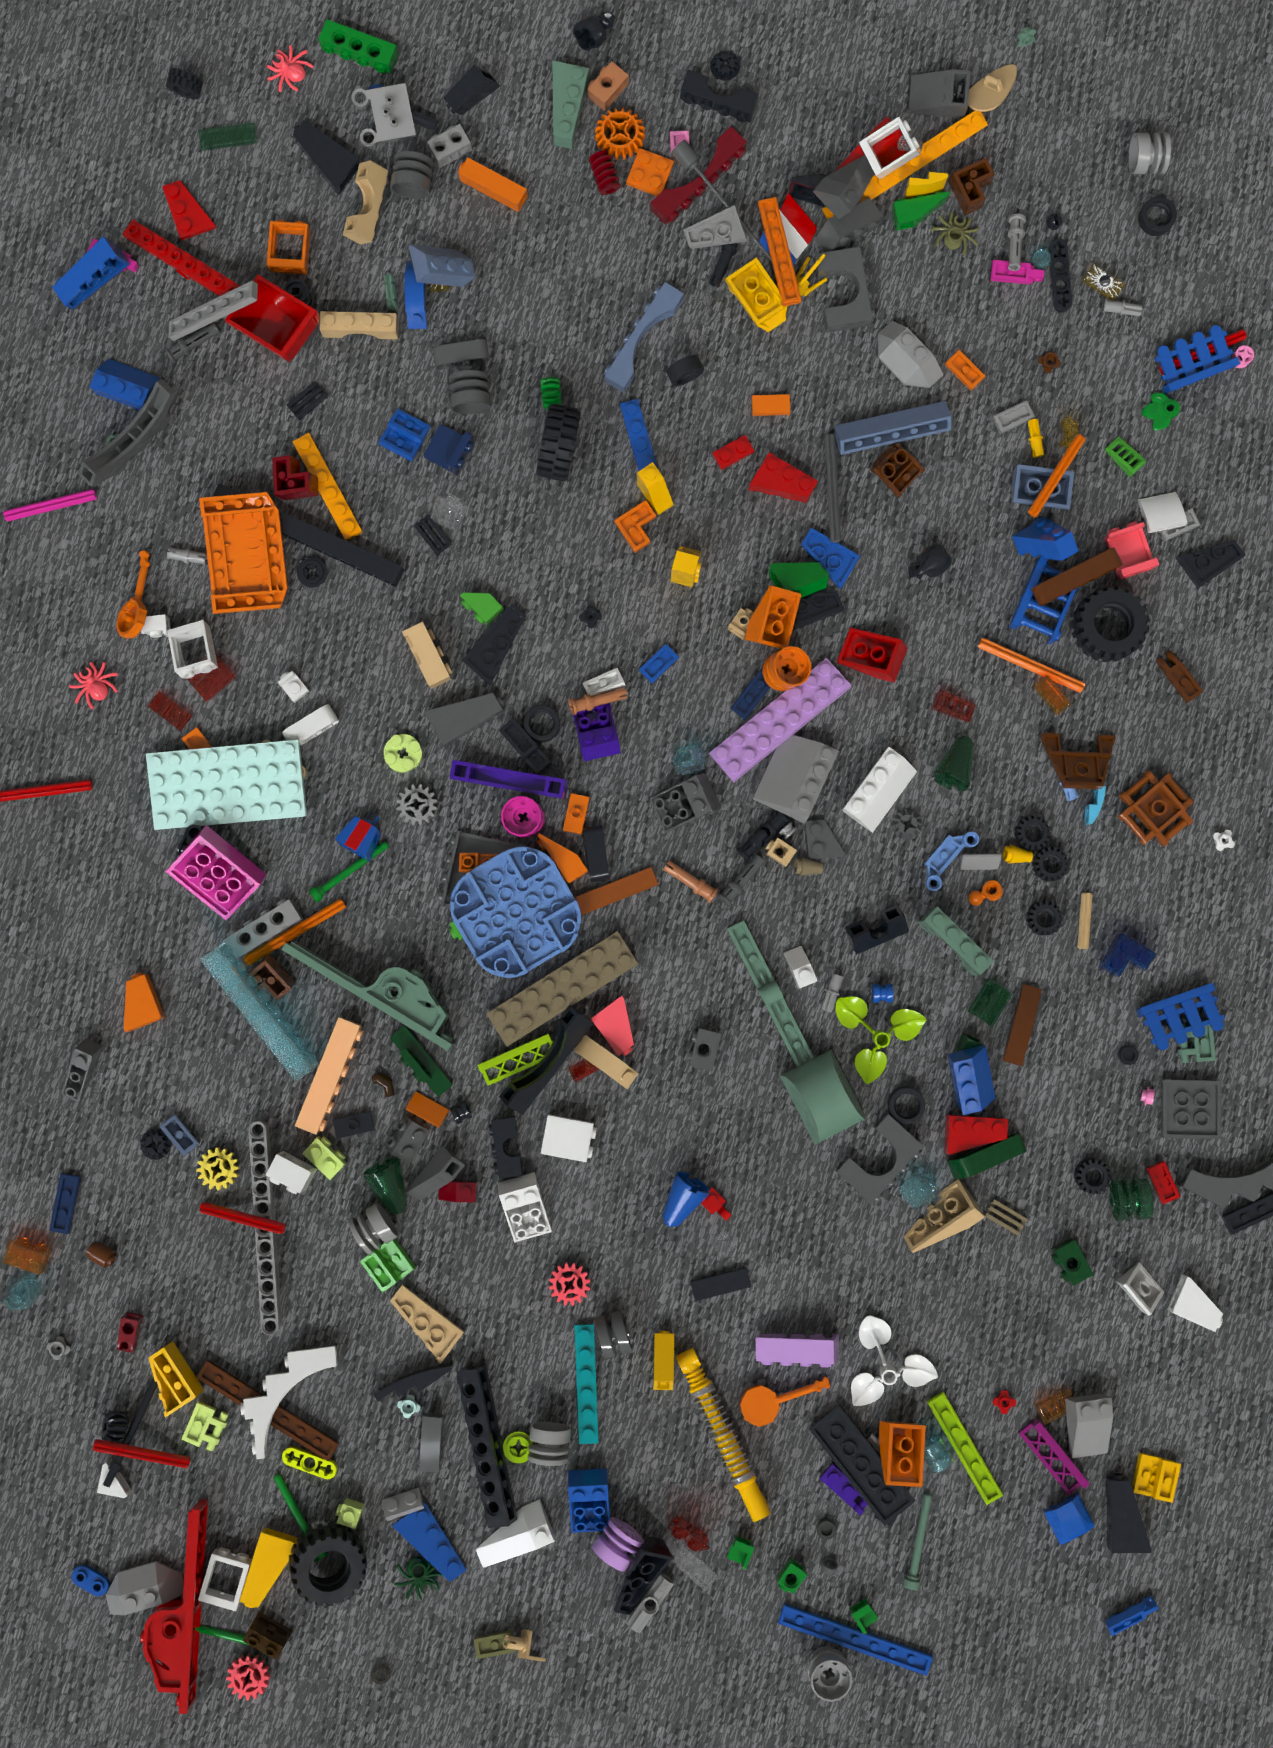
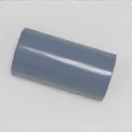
M176 1114L159 1126L183 1156L189 1154L199 1145V1142Z

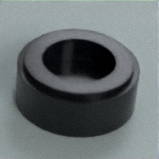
M1123 1046L1120 1048L1118 1059L1121 1063L1132 1065L1138 1060L1139 1055L1136 1048L1133 1046Z

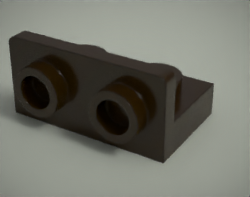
M258 1612L243 1642L277 1660L293 1631Z

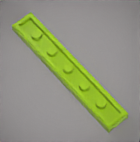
M942 1391L927 1400L929 1407L985 1504L988 1505L1002 1497L1003 1494L945 1393Z

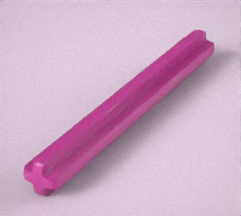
M89 489L4 510L3 515L6 521H12L97 499V495L94 489Z

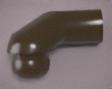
M382 1072L372 1075V1082L384 1087L385 1097L395 1096L393 1082L389 1076Z

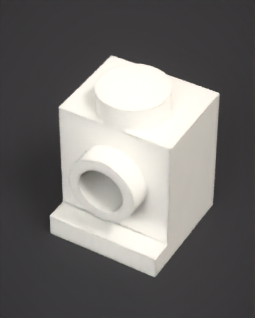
M166 615L146 616L145 625L141 633L150 635L152 638L162 637V634L168 637L167 630L171 629L170 618Z

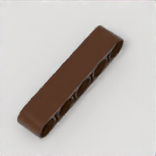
M1115 547L1035 586L1031 591L1041 607L1123 565V562Z

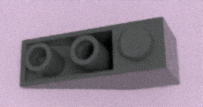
M85 1038L74 1049L61 1095L80 1102L99 1060L103 1045Z
M442 1146L406 1192L418 1200H422L453 1181L465 1164L455 1153Z

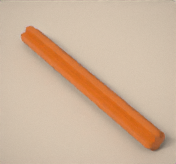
M982 638L979 642L978 647L1074 691L1081 693L1085 687V683L986 638Z
M338 899L243 957L247 965L253 964L285 943L346 908L344 901Z

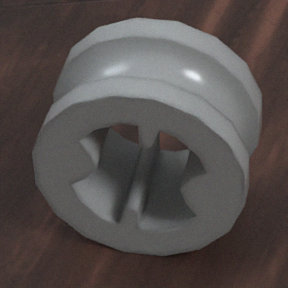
M792 822L779 832L780 835H784L785 840L798 829L792 826Z

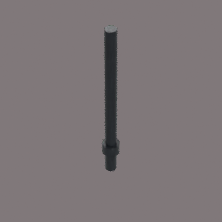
M154 1376L122 1444H131L158 1386ZM116 1455L114 1461H111L108 1467L109 1472L103 1482L104 1486L110 1488L116 1473H119L121 1470L123 1456Z

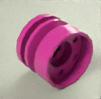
M517 796L510 799L504 805L501 812V821L504 828L510 834L520 838H530L542 830L545 823V813L543 808L533 799ZM522 814H527V818H529L527 822H521L522 818L520 816Z

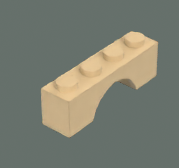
M371 160L359 163L355 182L363 194V207L359 214L347 217L343 236L361 245L372 242L374 238L375 225L379 218L378 212L383 200L384 186L387 183L388 170Z
M320 311V332L325 338H343L348 334H367L378 339H398L399 320L396 313Z

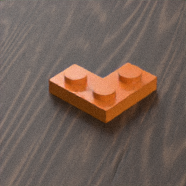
M645 500L614 520L634 553L651 543L641 527L655 519L656 514Z

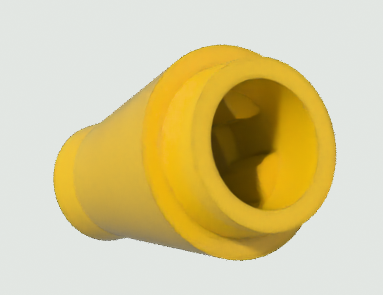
M1009 845L1004 847L1002 858L1008 864L1030 863L1033 853L1032 851Z

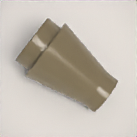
M800 857V859L796 858L794 861V873L799 876L822 874L823 872L822 862H816Z

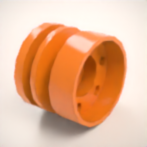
M789 646L772 653L766 658L762 674L769 687L776 691H786L803 684L809 678L811 662L804 650Z

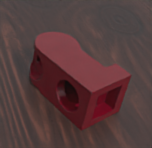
M126 1312L121 1317L117 1350L129 1353L135 1352L144 1315Z

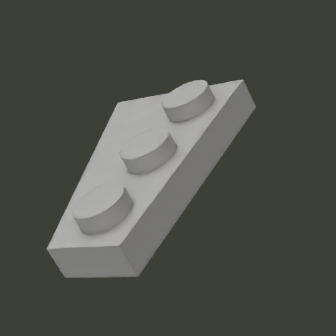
M735 205L683 229L691 249L748 242Z

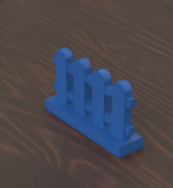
M1214 325L1209 329L1210 337L1205 338L1203 333L1196 332L1191 337L1192 344L1187 345L1184 339H1178L1174 343L1175 350L1171 352L1165 345L1157 349V357L1154 359L1155 362H1160L1164 374L1161 376L1162 381L1166 380L1167 385L1162 387L1164 394L1240 365L1238 357L1231 358L1233 350H1229L1224 338L1227 335L1226 330L1222 332L1220 326ZM1208 342H1212L1216 353L1215 356L1211 357L1207 346ZM1194 348L1199 362H1193L1190 349ZM1177 355L1181 369L1176 370L1172 356ZM1218 360L1219 364L1214 366L1213 361ZM1201 367L1202 371L1197 372L1196 368ZM1183 373L1185 378L1179 379L1178 375Z
M1213 983L1136 1010L1139 1018L1145 1017L1146 1021H1143V1025H1148L1153 1037L1150 1040L1151 1044H1156L1159 1050H1165L1169 1047L1168 1039L1174 1038L1176 1043L1183 1044L1187 1041L1186 1033L1192 1031L1195 1037L1200 1038L1205 1035V1026L1210 1025L1213 1031L1223 1029L1224 1024L1222 1020H1225L1224 1015L1220 1016L1215 1002L1218 1001L1217 997H1212L1211 992L1215 991ZM1199 998L1200 1002L1194 1003L1193 999ZM1181 1004L1182 1008L1176 1010L1175 1005ZM1201 1006L1207 1017V1020L1204 1022L1201 1021L1196 1009ZM1162 1010L1164 1014L1158 1016L1157 1011ZM1178 1014H1185L1189 1027L1183 1028ZM1161 1020H1167L1171 1033L1165 1034L1160 1022Z

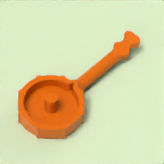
M145 550L139 552L141 568L135 596L130 601H127L118 613L116 629L119 636L126 639L137 637L145 625L147 610L141 600L148 567L150 566L148 561L149 552Z
M823 1377L821 1381L815 1380L813 1384L776 1396L773 1390L761 1384L746 1388L739 1402L743 1418L757 1427L767 1425L776 1418L780 1409L779 1403L814 1391L821 1392L824 1387L828 1389L830 1388L829 1380L827 1377Z

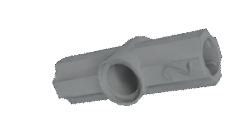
M661 1573L626 1621V1624L632 1630L641 1633L653 1614L658 1611L660 1604L674 1585L670 1577ZM649 1599H652L656 1602L653 1606H647L645 1604V1602Z

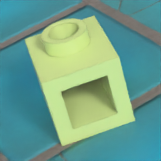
M346 1498L344 1503L339 1504L335 1514L339 1516L337 1523L356 1529L365 1504Z

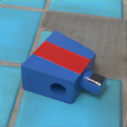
M371 812L365 820L355 816L336 836L335 840L340 846L370 861L381 837V832L375 827L379 817Z

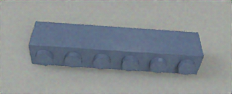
M938 402L836 425L835 441L840 454H848L950 431L952 416L946 402Z

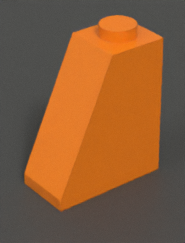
M137 973L132 975L131 980L126 982L125 1032H131L165 1018L149 974Z

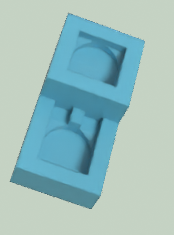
M1103 786L1101 790L1094 789L1093 804L1085 806L1084 825L1093 824L1104 801L1106 786Z

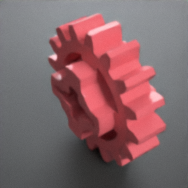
M565 1262L564 1268L558 1265V1272L552 1271L555 1277L549 1278V1281L553 1283L549 1286V1289H554L551 1296L557 1295V1302L564 1300L565 1306L568 1301L571 1302L572 1306H574L575 1300L581 1303V1296L587 1297L585 1290H590V1286L586 1284L591 1282V1280L585 1278L588 1272L582 1273L583 1266L575 1268L576 1264L574 1262L572 1267H569L567 1262ZM567 1271L573 1272L571 1275L562 1274ZM579 1276H580L581 1279H582L583 1287H581L580 1285H578V1281H577V1280H578ZM574 1278V1281H573V1286H574V1287L570 1286V1287L567 1288L566 1291H565V1288H566V1282H565V1281L569 1282L570 1280H572V1279ZM557 1280L559 1283H561L562 1286L560 1292L557 1288ZM569 1293H575V1294H576L575 1296H572V1297L566 1296V1295L569 1294Z
M248 1653L246 1658L240 1655L239 1661L235 1659L232 1663L233 1666H230L228 1669L230 1674L227 1675L226 1680L231 1682L227 1687L234 1688L233 1695L237 1692L239 1693L238 1699H241L243 1695L246 1696V1700H249L251 1695L256 1699L258 1692L263 1694L265 1688L269 1685L267 1680L271 1674L266 1673L269 1666H263L265 1659L258 1661L259 1655H256L254 1658H251V1653ZM251 1671L250 1680L246 1683L247 1674Z

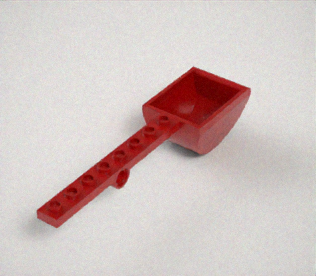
M135 220L130 222L122 234L130 242L174 268L184 278L192 279L217 296L224 295L240 287L234 281ZM257 274L253 280L258 284L257 301L229 314L225 322L284 360L291 362L318 325L319 313L314 308Z

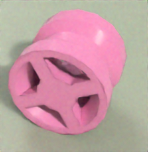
M1246 345L1240 346L1232 354V359L1238 357L1240 365L1236 367L1245 368L1253 360L1254 351L1251 347Z

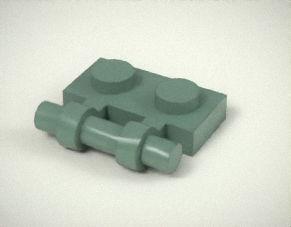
M1210 1025L1204 1027L1205 1035L1200 1038L1195 1037L1192 1031L1186 1033L1187 1037H1192L1193 1048L1188 1049L1187 1041L1180 1044L1178 1054L1181 1055V1063H1189V1055H1194V1062L1216 1061L1214 1036Z

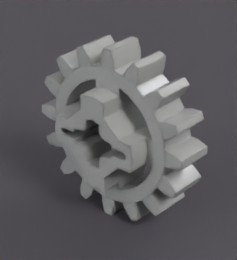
M413 784L411 790L406 787L404 788L405 794L399 793L402 799L396 800L400 804L396 810L402 811L399 816L400 818L406 817L404 822L408 823L411 820L413 826L416 825V822L423 826L424 820L429 823L430 816L435 818L432 812L438 810L434 806V804L438 803V800L432 799L435 794L434 792L429 794L430 789L428 787L423 790V785L420 784L418 789H416ZM419 793L426 795L428 799H421ZM411 795L409 802L405 803L406 799ZM415 801L423 803L419 806L418 810L415 807H411L415 805ZM429 807L428 812L423 816L424 810ZM406 811H413L416 818L409 816Z

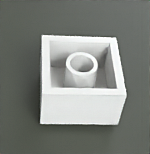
M282 1151L276 1154L266 1176L270 1177L269 1181L277 1185L281 1183L287 1186L286 1190L297 1194V1192L302 1193L307 1190L317 1168Z

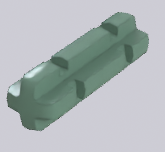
M385 274L384 283L388 311L395 312L398 310L394 275Z

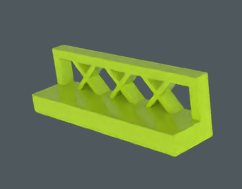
M550 1034L477 1065L483 1074L487 1086L538 1064L545 1057V1055L539 1053L541 1045L549 1042L551 1047L553 1043ZM538 1047L537 1052L532 1051V1049ZM525 1052L535 1054L533 1062L528 1064L521 1061ZM520 1055L519 1060L515 1059L514 1057ZM509 1059L518 1062L513 1071L503 1069L505 1062ZM503 1063L501 1068L496 1065ZM520 1063L524 1064V1066L518 1068ZM491 1067L500 1070L497 1078L489 1080L486 1070ZM502 1071L507 1072L506 1074L500 1076Z

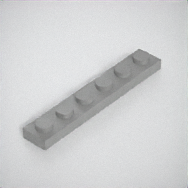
M252 280L169 321V338L175 341L257 301L258 284Z

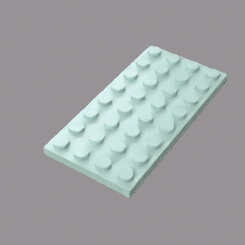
M299 740L146 754L154 830L182 828L193 824L204 826L307 816Z

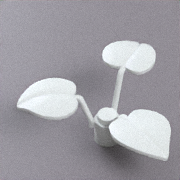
M872 1315L866 1316L861 1322L859 1338L862 1345L867 1349L877 1346L883 1363L880 1369L881 1377L876 1376L874 1378L872 1374L867 1372L860 1373L854 1377L851 1383L852 1403L854 1406H863L878 1400L884 1392V1385L882 1383L893 1385L901 1372L903 1380L912 1387L925 1385L929 1381L938 1378L933 1364L919 1354L907 1356L904 1361L905 1366H901L898 1371L895 1370L894 1366L887 1364L880 1344H886L890 1340L891 1329L887 1322Z

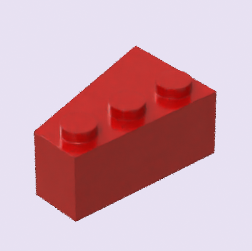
M768 453L751 481L748 490L807 503L818 481L773 454Z
M946 1114L944 1153L949 1155L1007 1139L1008 1119Z

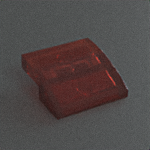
M216 653L218 668L213 669L209 673H199L191 678H187L206 702L210 701L236 678ZM207 654L204 657H202L198 662L208 660Z

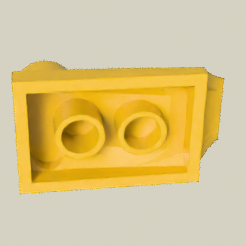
M757 257L725 279L729 291L737 297L757 327L770 332L786 321L788 306H782L777 286Z

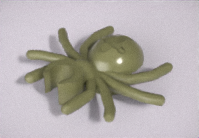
M951 212L948 224L939 215L940 221L946 227L930 229V231L945 230L937 238L935 246L939 245L940 240L945 234L944 243L950 250L959 248L963 240L964 249L962 255H965L967 251L966 238L976 246L979 245L975 239L966 234L979 230V227L966 230L972 218H969L965 225V217L962 223H958V215L953 220L954 212Z

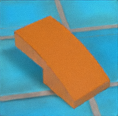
M198 727L181 738L190 750L213 748Z

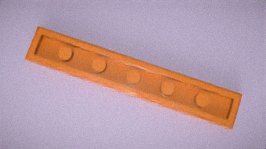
M772 197L759 200L758 208L782 306L801 303V296L777 198Z

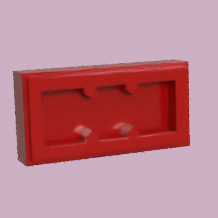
M1160 1161L1146 1168L1161 1204H1166L1181 1197L1165 1161Z

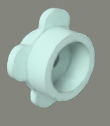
M409 1394L406 1399L400 1400L397 1404L405 1418H410L414 1412H419L421 1408L416 1403L415 1396Z

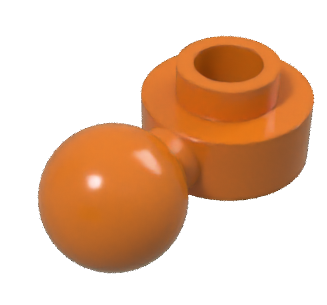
M995 880L988 881L984 884L981 892L977 890L972 891L968 896V900L974 906L980 905L984 898L996 901L1001 898L1003 888Z

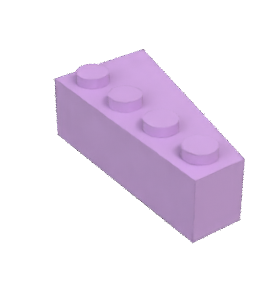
M759 1334L756 1337V1361H761L763 1365L781 1362L783 1366L800 1363V1366L804 1367L812 1366V1364H820V1367H831V1364L834 1365L839 1358V1334H832V1338H825L823 1334L810 1335L809 1338H805L803 1334H792L790 1338H786V1334Z

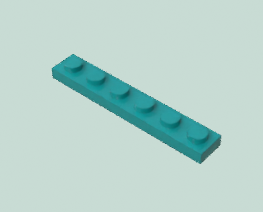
M575 1324L579 1444L599 1443L594 1324Z

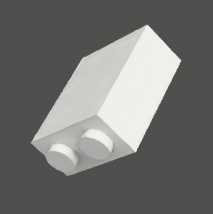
M548 1114L541 1154L587 1162V1158L592 1157L593 1147L590 1146V1141L595 1139L597 1128L593 1127V1122Z

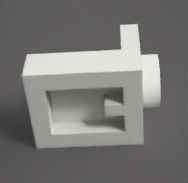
M293 671L284 673L280 677V681H278V684L294 703L309 692Z

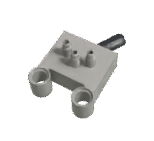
M406 83L370 90L356 89L352 93V101L359 109L366 108L369 102H371L377 132L375 133L372 129L368 128L361 132L360 140L367 148H372L379 143L416 137L414 124L435 131L437 127V119L411 110ZM358 94L366 96L364 103L359 104L355 101ZM367 133H371L374 136V140L370 144L364 142V136Z

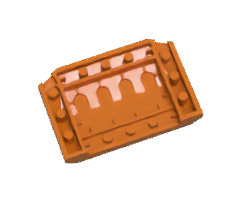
M262 492L199 498L201 517L204 524L213 614L281 608L288 590L280 512L269 494Z

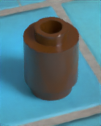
M92 1242L86 1251V1256L89 1257V1260L103 1268L111 1267L117 1258L115 1250L100 1242Z

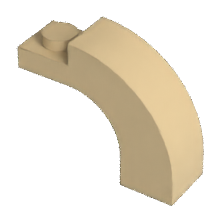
M586 1035L583 1036L578 1045L573 1049V1051L626 1089L629 1088L639 1074Z

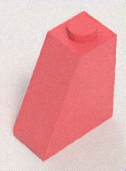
M621 996L592 1017L591 1020L618 1056L621 1054L626 1056L633 1050L631 1046L634 1045L625 1000Z

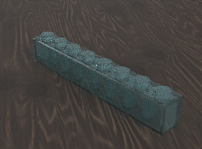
M222 941L205 953L200 961L295 1082L313 1071L318 1064L316 1056L308 1051L303 1039L299 1036L297 1037L293 1032L292 1025L285 1021L281 1016L280 1010L272 1005L267 993L261 991L256 979L245 970V965L236 959L231 947L225 945Z

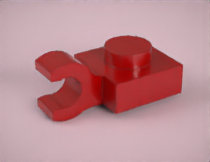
M711 1187L709 1196L701 1204L712 1215L717 1211L726 1221L731 1216L722 1206L726 1200Z

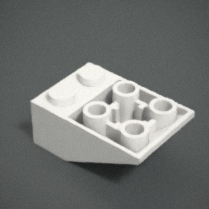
M535 1172L497 1183L499 1198L514 1242L552 1232Z

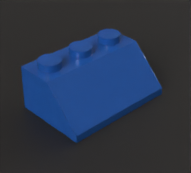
M108 359L96 369L89 387L97 395L141 410L149 398L156 381L161 378Z
M982 1045L947 1054L959 1110L963 1115L982 1111L995 1099L986 1046Z

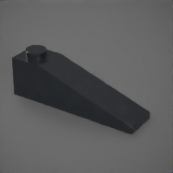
M648 1537L631 1563L615 1604L614 1611L616 1613L630 1615L673 1558L663 1539Z

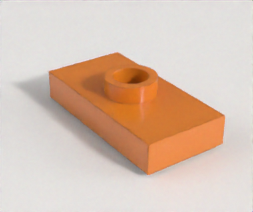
M571 793L563 831L582 835L590 797Z

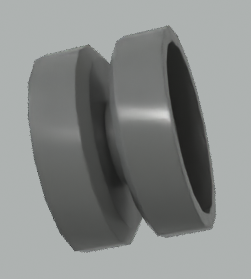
M621 1310L611 1312V1326L605 1315L594 1317L598 1338L606 1360L616 1357L615 1344L618 1345L622 1355L632 1353L630 1332Z

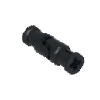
M777 811L776 815L769 822H765L736 851L748 862L749 858L757 850L760 851L763 848V844L773 839L778 834L777 831L785 824L788 825L789 821L781 812ZM765 830L770 832V836L767 835Z

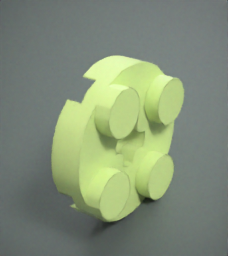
M407 734L394 735L385 745L384 759L393 770L401 773L409 772L420 764L422 749L414 737ZM406 748L408 756H404L402 759L398 751Z

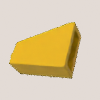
M653 462L637 472V486L657 515H660L674 505L664 477Z
M659 1331L654 1336L653 1390H673L674 1334H670L669 1331Z

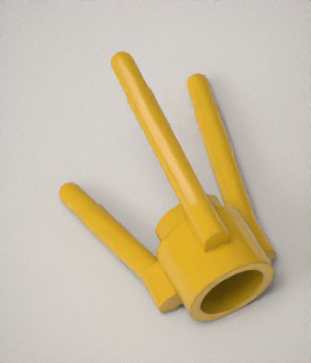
M825 254L821 255L804 277H801L810 257H807L796 275L800 296L804 295L806 297L811 291L827 281L825 277L808 288L810 284L807 279L825 258Z

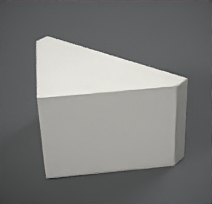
M109 1459L102 1466L97 1493L125 1498L132 1490L120 1472L116 1473L110 1488L103 1485L109 1472L108 1467L111 1461H113Z

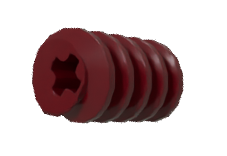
M606 150L595 152L588 159L593 176L596 178L597 189L602 195L612 194L622 187L621 183H617L619 181V177L615 176L617 170L612 169L615 166L614 162H610L613 159L612 155H607L608 152Z

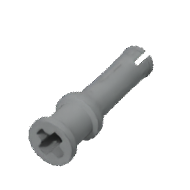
M1018 213L1009 217L1010 230L1008 231V237L1010 239L1008 269L1011 271H1017L1021 267V244L1025 236L1023 227L1026 217Z

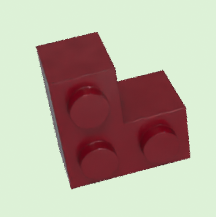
M290 455L272 458L274 496L284 501L319 496L318 477L310 472L300 473L299 460Z

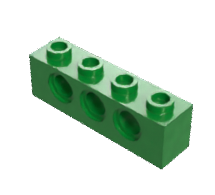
M326 19L318 39L324 52L338 54L344 60L349 61L351 59L357 61L363 67L368 65L379 73L387 72L391 74L398 56L395 44ZM357 47H362L360 50H354ZM375 53H378V54H379V55L376 56V57H373V56H372V55L375 54Z

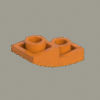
M459 853V872L467 873L498 854Z

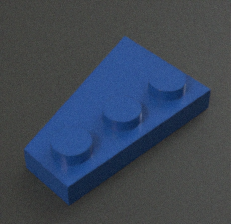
M810 528L801 544L813 560L819 562L823 569L827 570L829 578L841 590L860 555L839 543H831L830 538L813 528Z

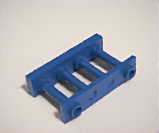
M1040 555L1009 627L1015 630L1019 625L1030 627L1050 636L1047 644L1051 645L1054 641H1058L1062 633L1059 629L1076 589L1069 592L1068 595L1065 594L1057 598L1064 601L1060 612L1045 605L1040 607L1038 602L1032 598L1033 593L1031 589L1041 584L1042 581L1039 580L1041 574L1044 575L1046 573L1055 577L1063 573L1049 567V564L1046 563L1048 559H1045L1044 555ZM1033 608L1056 618L1057 621L1054 628H1049L1026 618L1027 616L1024 615L1026 609Z

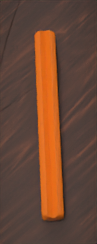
M1081 434L1075 436L1028 510L1029 515L1032 517L1038 516L1085 442L1086 438Z

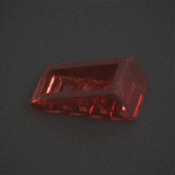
M942 690L937 692L931 709L969 723L976 705ZM950 701H953L951 708L948 709ZM959 703L960 706L958 712H955L957 704ZM964 706H967V710L964 716L962 715Z

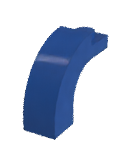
M407 261L405 266V311L407 313L408 329H427L426 283H417L412 261Z

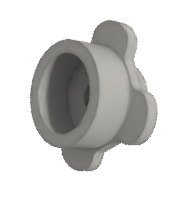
M62 1336L57 1337L56 1341L50 1342L47 1345V1350H49V1353L55 1360L61 1359L63 1354H68L71 1350L70 1346H67L64 1342L65 1339Z

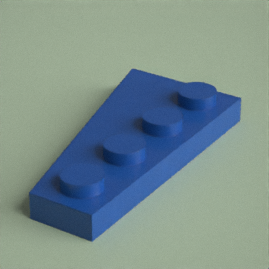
M425 1502L424 1509L407 1514L392 1524V1527L449 1582L466 1571Z

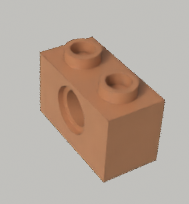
M611 61L608 66L605 65L601 69L597 79H593L587 87L588 98L606 111L629 84V75ZM604 84H610L611 86H610V87H604L603 85H604Z

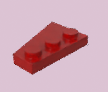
M180 180L162 186L181 240L217 228Z

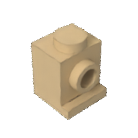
M741 608L729 624L727 630L743 640L749 620L754 612L748 608L745 610ZM745 618L747 623L742 624L740 619Z
M779 838L775 841L771 840L766 847V850H768L766 855L784 867L788 865L797 851ZM778 848L783 851V854L780 856L776 854V849Z

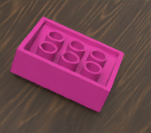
M207 825L166 870L167 874L225 920L260 886L266 876V873Z

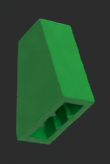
M819 562L772 563L769 567V577L775 587L800 593L801 598L827 588L829 574Z

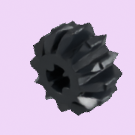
M109 1410L105 1414L101 1432L102 1440L122 1443L125 1440L128 1429V1416L124 1411Z

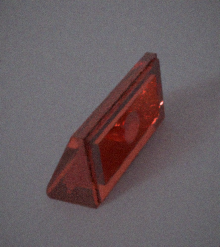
M586 1059L569 1067V1072L574 1082H578L599 1070V1068Z

